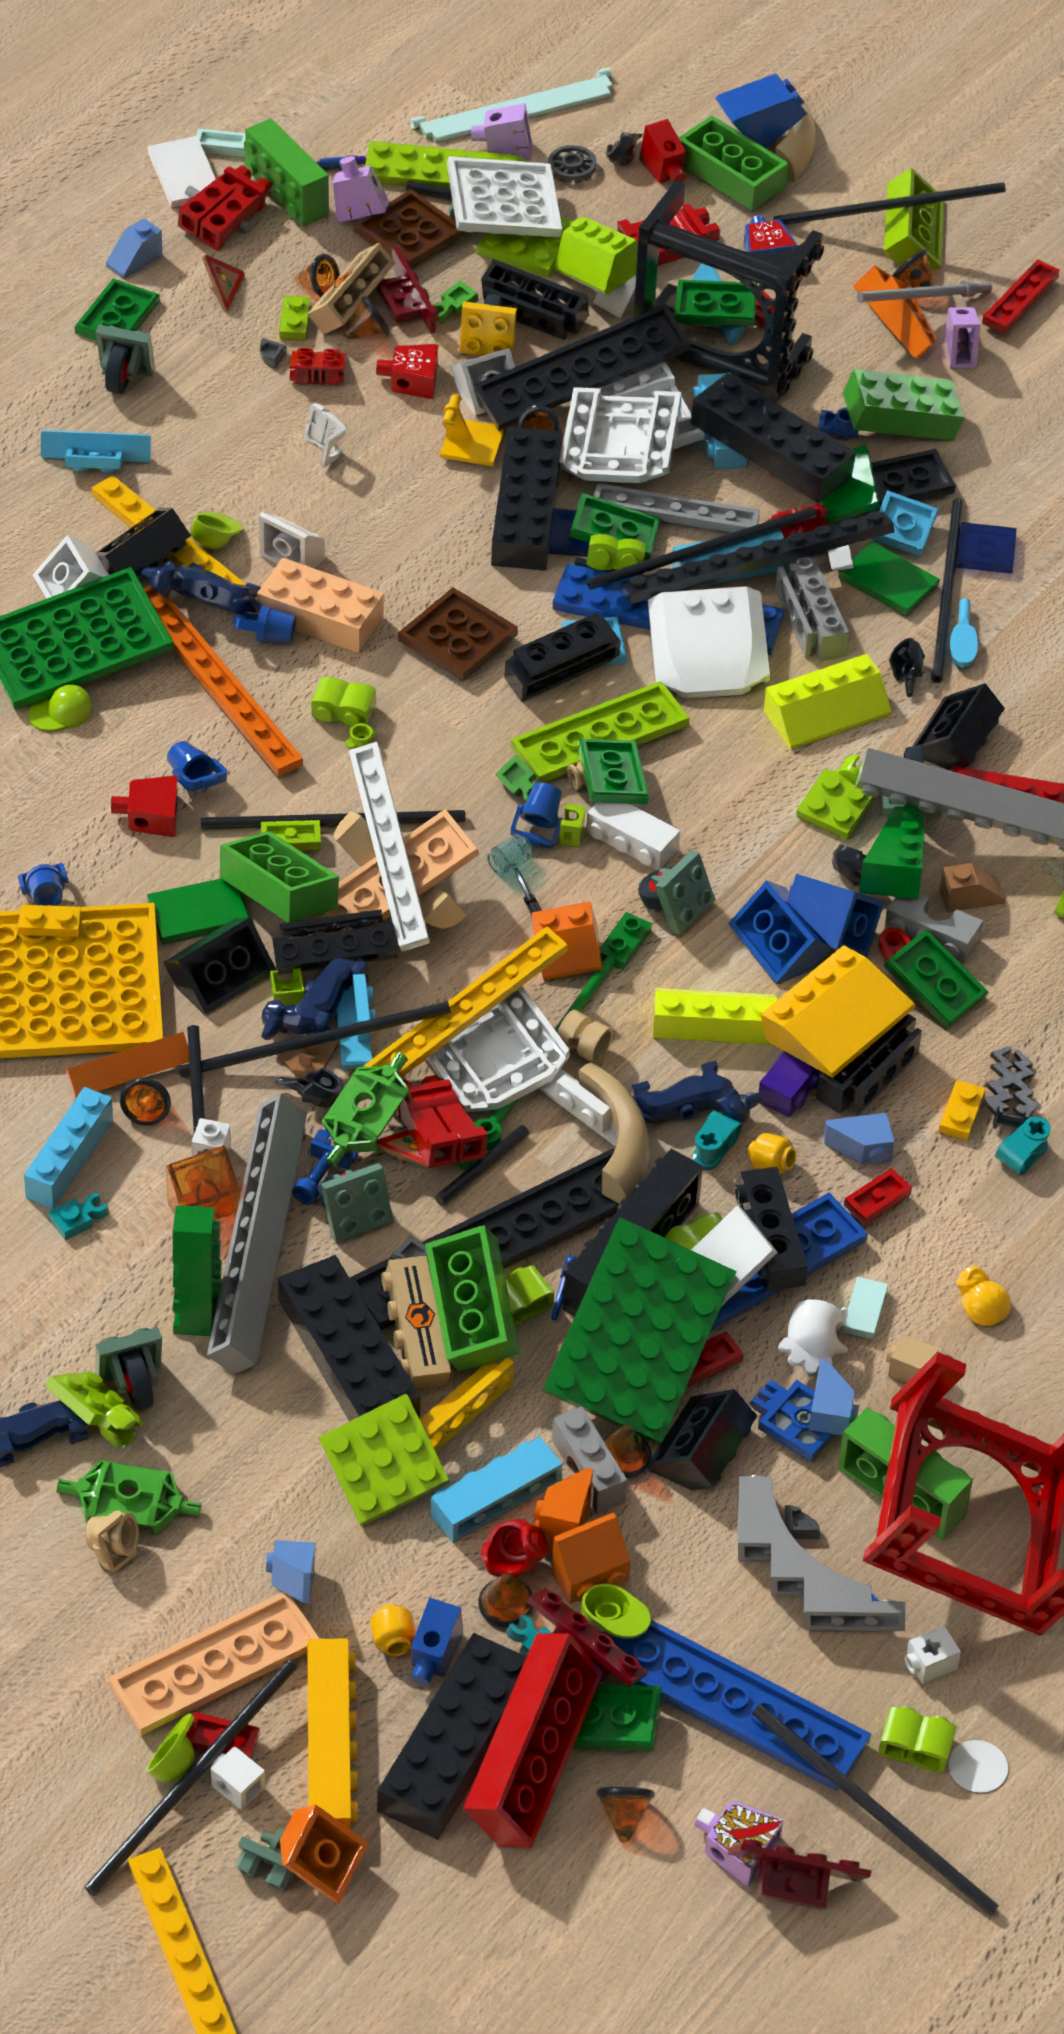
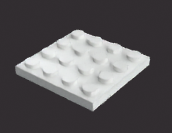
M448 157L447 168L457 231L561 238L562 224L551 164Z

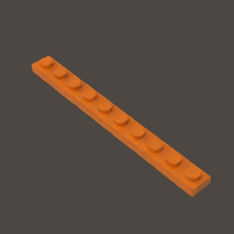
M150 584L144 586L145 593L173 641L175 653L274 773L279 777L302 767L303 757L169 596L162 597L156 593V590Z

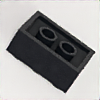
M159 507L98 550L96 555L109 575L132 567L139 579L142 576L140 572L148 566H158L164 561L162 556L169 551L175 553L186 546L185 540L191 534L173 508Z
M986 683L945 696L912 747H920L922 749L923 760L947 770H951L953 766L967 767L976 759L975 755L979 748L987 742L988 734L999 723V717L1005 708Z
M250 917L233 919L163 961L176 988L202 1014L208 1013L270 975V971L277 970Z
M735 1389L691 1396L651 1458L647 1468L650 1472L689 1490L712 1488L720 1481L723 1470L735 1457L736 1450L742 1440L750 1433V1427L757 1418V1415Z

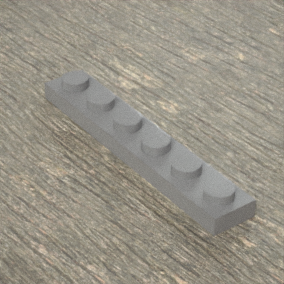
M597 483L594 497L661 518L660 521L729 533L758 525L760 510L600 483Z

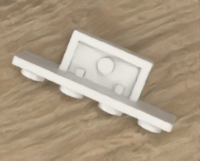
M563 1069L559 1070L551 1082L538 1088L611 1144L617 1145L614 1125L611 1121V1108L579 1085V1081Z

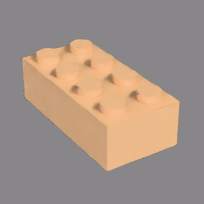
M283 557L257 592V601L261 604V607H272L274 610L296 616L295 631L360 653L384 617L383 592Z

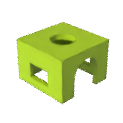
M565 804V820H561L559 844L580 848L585 828L586 807ZM570 812L576 813V819L569 818Z
M293 969V976L288 980H280L278 978V970L270 971L273 1000L281 1001L284 1005L290 1006L298 1004L305 996L301 969Z

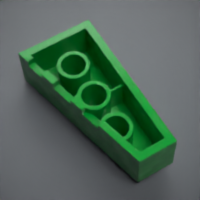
M913 805L895 806L862 862L859 893L919 899L923 863L924 811L919 810L918 807Z
M175 1206L172 1230L174 1264L173 1313H175L173 1334L211 1336L215 1302L216 1298H219L223 1281L221 1279L222 1260H220L222 1247L220 1240L221 1221H215L214 1207Z

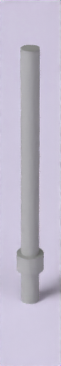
M962 281L956 285L858 292L857 300L862 303L953 295L973 297L978 293H990L992 291V284L990 282L975 283L974 281Z

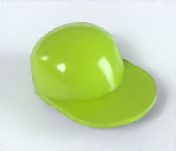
M205 511L194 516L190 533L193 539L201 546L219 550L229 543L233 535L241 533L243 527L239 522L224 514Z
M69 684L61 686L53 693L52 697L38 701L31 706L29 721L36 729L45 732H55L76 727L85 723L92 714L91 698L85 689L78 685Z
M605 1583L594 1585L583 1595L581 1614L599 1632L609 1633L622 1639H632L641 1636L648 1630L651 1622L648 1608L626 1590L616 1585Z
M191 1713L185 1715L170 1730L147 1766L146 1772L159 1782L168 1784L179 1780L190 1769L194 1761L193 1746L185 1736L194 1719Z

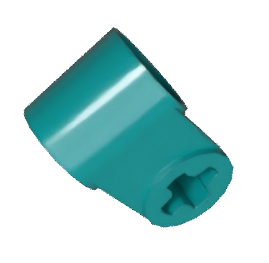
M715 1110L712 1111L705 1124L695 1136L697 1148L694 1150L692 1159L703 1165V1170L716 1168L728 1150L737 1142L742 1130V1123Z
M1030 1117L1012 1135L1003 1140L995 1153V1158L1020 1176L1025 1174L1033 1163L1047 1150V1138L1051 1132L1049 1122L1042 1117Z

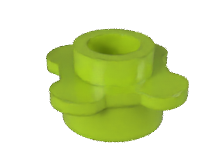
M355 724L349 729L350 737L346 740V746L353 749L371 744L373 739L377 737V732L367 724Z

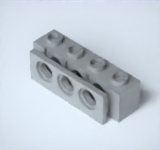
M814 555L787 561L786 572L783 566L777 567L775 592L782 608L785 609L784 612L804 657H810L811 649H815L819 661L847 656L849 631Z

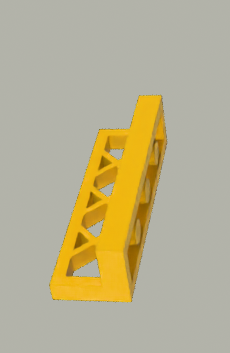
M507 1357L499 1365L494 1362L483 1365L420 1419L435 1452L513 1386L514 1362Z

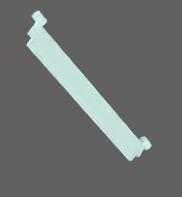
M610 68L597 70V77L428 122L425 121L423 116L410 119L412 129L420 128L425 138L432 137L434 142L437 143L471 134V126L484 125L485 114L488 110L526 104L528 118L608 98L611 96L609 90H612V83L608 78L612 77Z

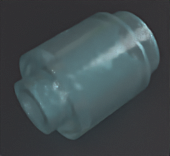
M514 834L491 849V853L487 855L488 863L497 874L509 873L531 859L532 846L526 837Z

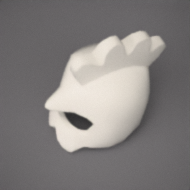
M815 1299L804 1300L798 1303L790 1317L788 1337L784 1338L778 1345V1349L781 1352L789 1354L787 1359L789 1364L792 1366L802 1364L804 1373L813 1375L817 1369L819 1370L820 1359L828 1360L833 1365L832 1357L835 1354L846 1353L848 1348L839 1341L836 1330L845 1324L848 1317V1308L843 1307L839 1309L831 1303Z

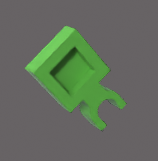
M460 280L440 295L442 302L435 303L434 305L439 313V321L444 323L449 319L451 313L462 314L464 302L476 303L479 301V298L474 290Z
M517 755L511 758L495 774L516 797L523 791V797L526 801L534 786L532 782L537 778Z

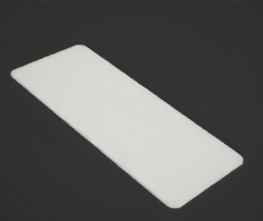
M849 545L828 550L831 570L854 568Z

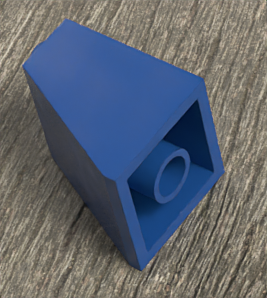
M776 73L721 93L715 97L733 125L743 135L765 149L807 115V112L802 107L805 101L798 94L795 87L787 78L782 80Z
M796 874L794 882L789 889L790 895L787 902L831 948L838 950L844 945L867 958L885 901Z

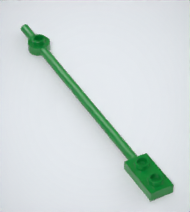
M625 912L600 947L603 969L595 971L555 1027L556 1032H558L562 1021L570 1011L577 1010L582 1012L614 966L622 970L626 968L652 931L651 922ZM519 1099L500 1109H496L490 1119L484 1118L474 1123L476 1127L483 1126L485 1131H488L486 1150H491L501 1142L502 1128L500 1125ZM469 1147L466 1152H471L473 1149ZM475 1160L458 1163V1166L466 1171Z

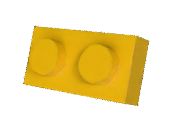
M20 905L18 935L79 937L81 907Z
M956 1080L938 1132L968 1141L984 1099L986 1088Z

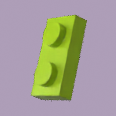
M284 295L279 339L306 341L310 297Z
M320 820L261 822V833L270 831L299 851L321 850Z

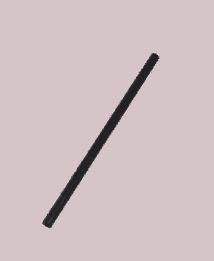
M1005 182L791 213L773 216V220H781L784 225L999 194L1006 192Z
M958 498L952 502L931 677V680L935 683L942 682L963 511V501Z
M813 507L611 571L587 579V586L589 590H593L816 518V511Z
M447 810L455 822H465V810ZM442 811L397 812L399 824L426 823ZM348 813L201 818V829L261 828V822L320 820V826L339 825ZM356 813L362 816L367 822L365 813Z
M446 1001L201 1060L202 1073L451 1013L449 1002ZM189 1063L179 1065L181 1077L190 1076Z
M287 1659L87 1882L84 1888L92 1896L97 1894L213 1764L215 1759L222 1754L297 1670L298 1667L293 1661Z
M761 1704L753 1710L752 1715L982 1910L990 1916L995 1913L999 1905L769 1710Z

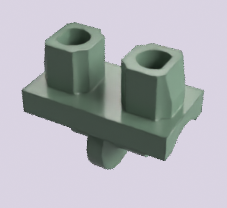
M280 1827L274 1835L266 1831L262 1833L260 1841L269 1844V1848L242 1836L238 1844L242 1852L236 1867L240 1872L255 1878L262 1863L265 1862L272 1866L266 1883L281 1891H285L294 1876L300 1878L282 1865L280 1839L285 1829Z

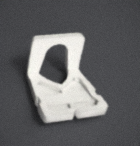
M314 403L310 405L307 417L309 422L306 423L303 438L324 450L320 464L324 468L340 458L341 449L336 443L345 436L347 428L331 412H326L324 407Z

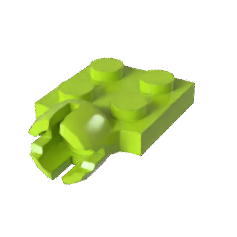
M852 754L846 757L839 769L835 771L824 768L797 808L796 817L848 840L876 798L863 794L861 792L862 789L855 788L861 763L858 767L855 764L860 755Z
M87 1371L50 1376L45 1387L88 1425L99 1426L103 1437L113 1446L118 1448L126 1447L137 1438L136 1431L131 1426L134 1425L135 1427L142 1428L143 1421L141 1417L124 1402L125 1398L122 1395L110 1390L102 1383L103 1379L98 1374Z

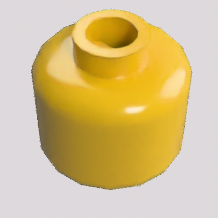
M771 1133L759 1135L755 1141L751 1142L748 1149V1157L751 1159L754 1170L777 1166L780 1176L793 1168L797 1156L796 1149L793 1147L790 1139Z
M386 1604L374 1613L370 1619V1629L374 1645L380 1652L389 1656H401L411 1649L416 1634V1627L412 1613L407 1608L397 1606L396 1604Z

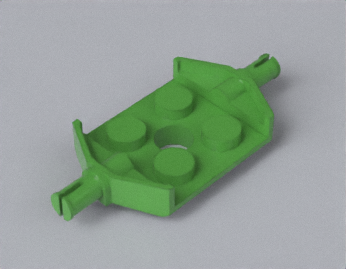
M397 1052L389 1066L384 1064V1066L358 1067L322 1120L325 1130L333 1139L335 1145L326 1158V1162L329 1165L337 1167L345 1153L378 1150L376 1141L405 1097L407 1096L409 1100L412 1099L408 1087L399 1076L400 1070L408 1061L404 1054ZM372 1100V1103L366 1108L357 1107L360 1101Z
M103 1460L99 1461L83 1478H79L78 1482L59 1479L56 1489L57 1493L76 1495L79 1498L86 1524L90 1517L106 1516L119 1510L132 1513L137 1519L139 1526L154 1528L155 1536H158L176 1518V1515L186 1514L200 1517L202 1503L183 1501L182 1495L178 1493L172 1472ZM125 1487H133L137 1490L131 1496H125L120 1493Z

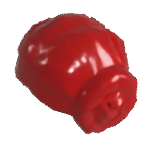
M511 1519L496 1525L489 1532L488 1540L482 1546L481 1555L485 1569L490 1575L494 1577L503 1575L504 1577L515 1579L523 1574L534 1571L538 1561H541L548 1551L545 1536L539 1527L534 1524L530 1525L524 1519Z

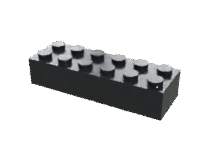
M728 372L693 398L690 419L692 425L817 503H820L852 477L856 457L854 450Z
M508 427L492 537L491 566L547 571L560 471L559 460L562 450L563 431Z
M672 1148L663 1158H657L649 1175L646 1178L642 1177L639 1179L631 1196L622 1199L613 1217L604 1220L596 1237L593 1240L588 1239L575 1261H569L563 1272L565 1284L562 1290L564 1311L575 1317L619 1217L664 1238L670 1229L675 1226H681L699 1205L703 1165Z
M331 1256L278 1277V1301L349 1422L406 1393L420 1419L421 1397L337 1256Z
M476 1633L472 1634L378 1788L377 1812L439 1840L479 1772L527 1656Z

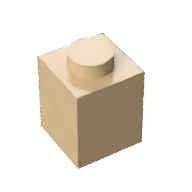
M903 1334L898 1345L892 1344L886 1357V1362L890 1363L888 1376L907 1383L938 1352L939 1348Z

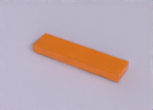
M180 1032L68 1068L66 1072L74 1097L76 1099L84 1087L98 1092L136 1078L188 1063V1045L184 1032Z

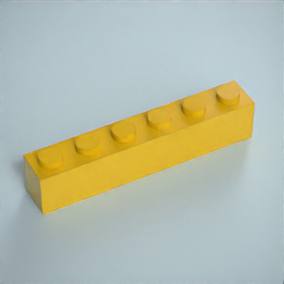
M348 1638L307 1639L309 1806L318 1805L351 1829V1822H358L357 1801H351L350 1792H357V1770L350 1771V1761H357V1740H350V1731H356V1711H349V1702H356V1681H349V1672H355V1652H348Z

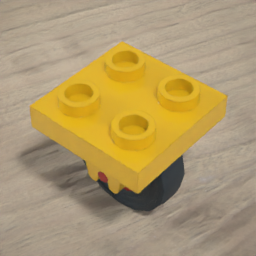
M488 294L485 304L464 302L461 317L460 353L484 356L510 348L513 358L517 309L503 307L502 296Z

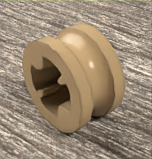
M581 761L577 763V766L573 764L568 765L567 776L571 786L575 790L580 789L581 785L587 787Z

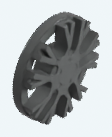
M567 145L559 147L550 154L548 164H551L553 177H558V180H562V182H565V180H575V183L577 181L580 183L583 178L585 180L591 178V174L596 171L597 161L595 155L589 149L582 146Z

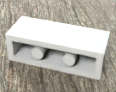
M597 802L587 812L586 833L655 870L663 868L679 850L680 830L629 803Z

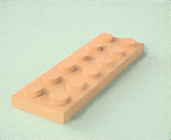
M446 809L403 838L418 897L479 855L476 846ZM376 857L339 882L338 909L328 911L321 916L308 917L304 920L382 909L383 921L390 917L391 913ZM350 927L349 929H350V930H355V929H362V928H352V927Z
M281 1592L109 1677L108 1684L139 1734L143 1736L281 1667L287 1659L293 1661L307 1654V1639H319V1637L292 1597Z

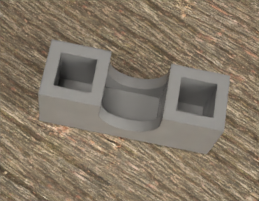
M919 893V899L894 898L886 912L884 929H902L911 940L927 929L958 961L962 963L967 961L980 941L983 920L957 909L946 920H934L927 916L929 897Z
M581 1406L553 1417L552 1441L565 1463L575 1462L579 1472L585 1468L593 1469L591 1506L595 1513L598 1514L625 1503L627 1479L584 1408Z

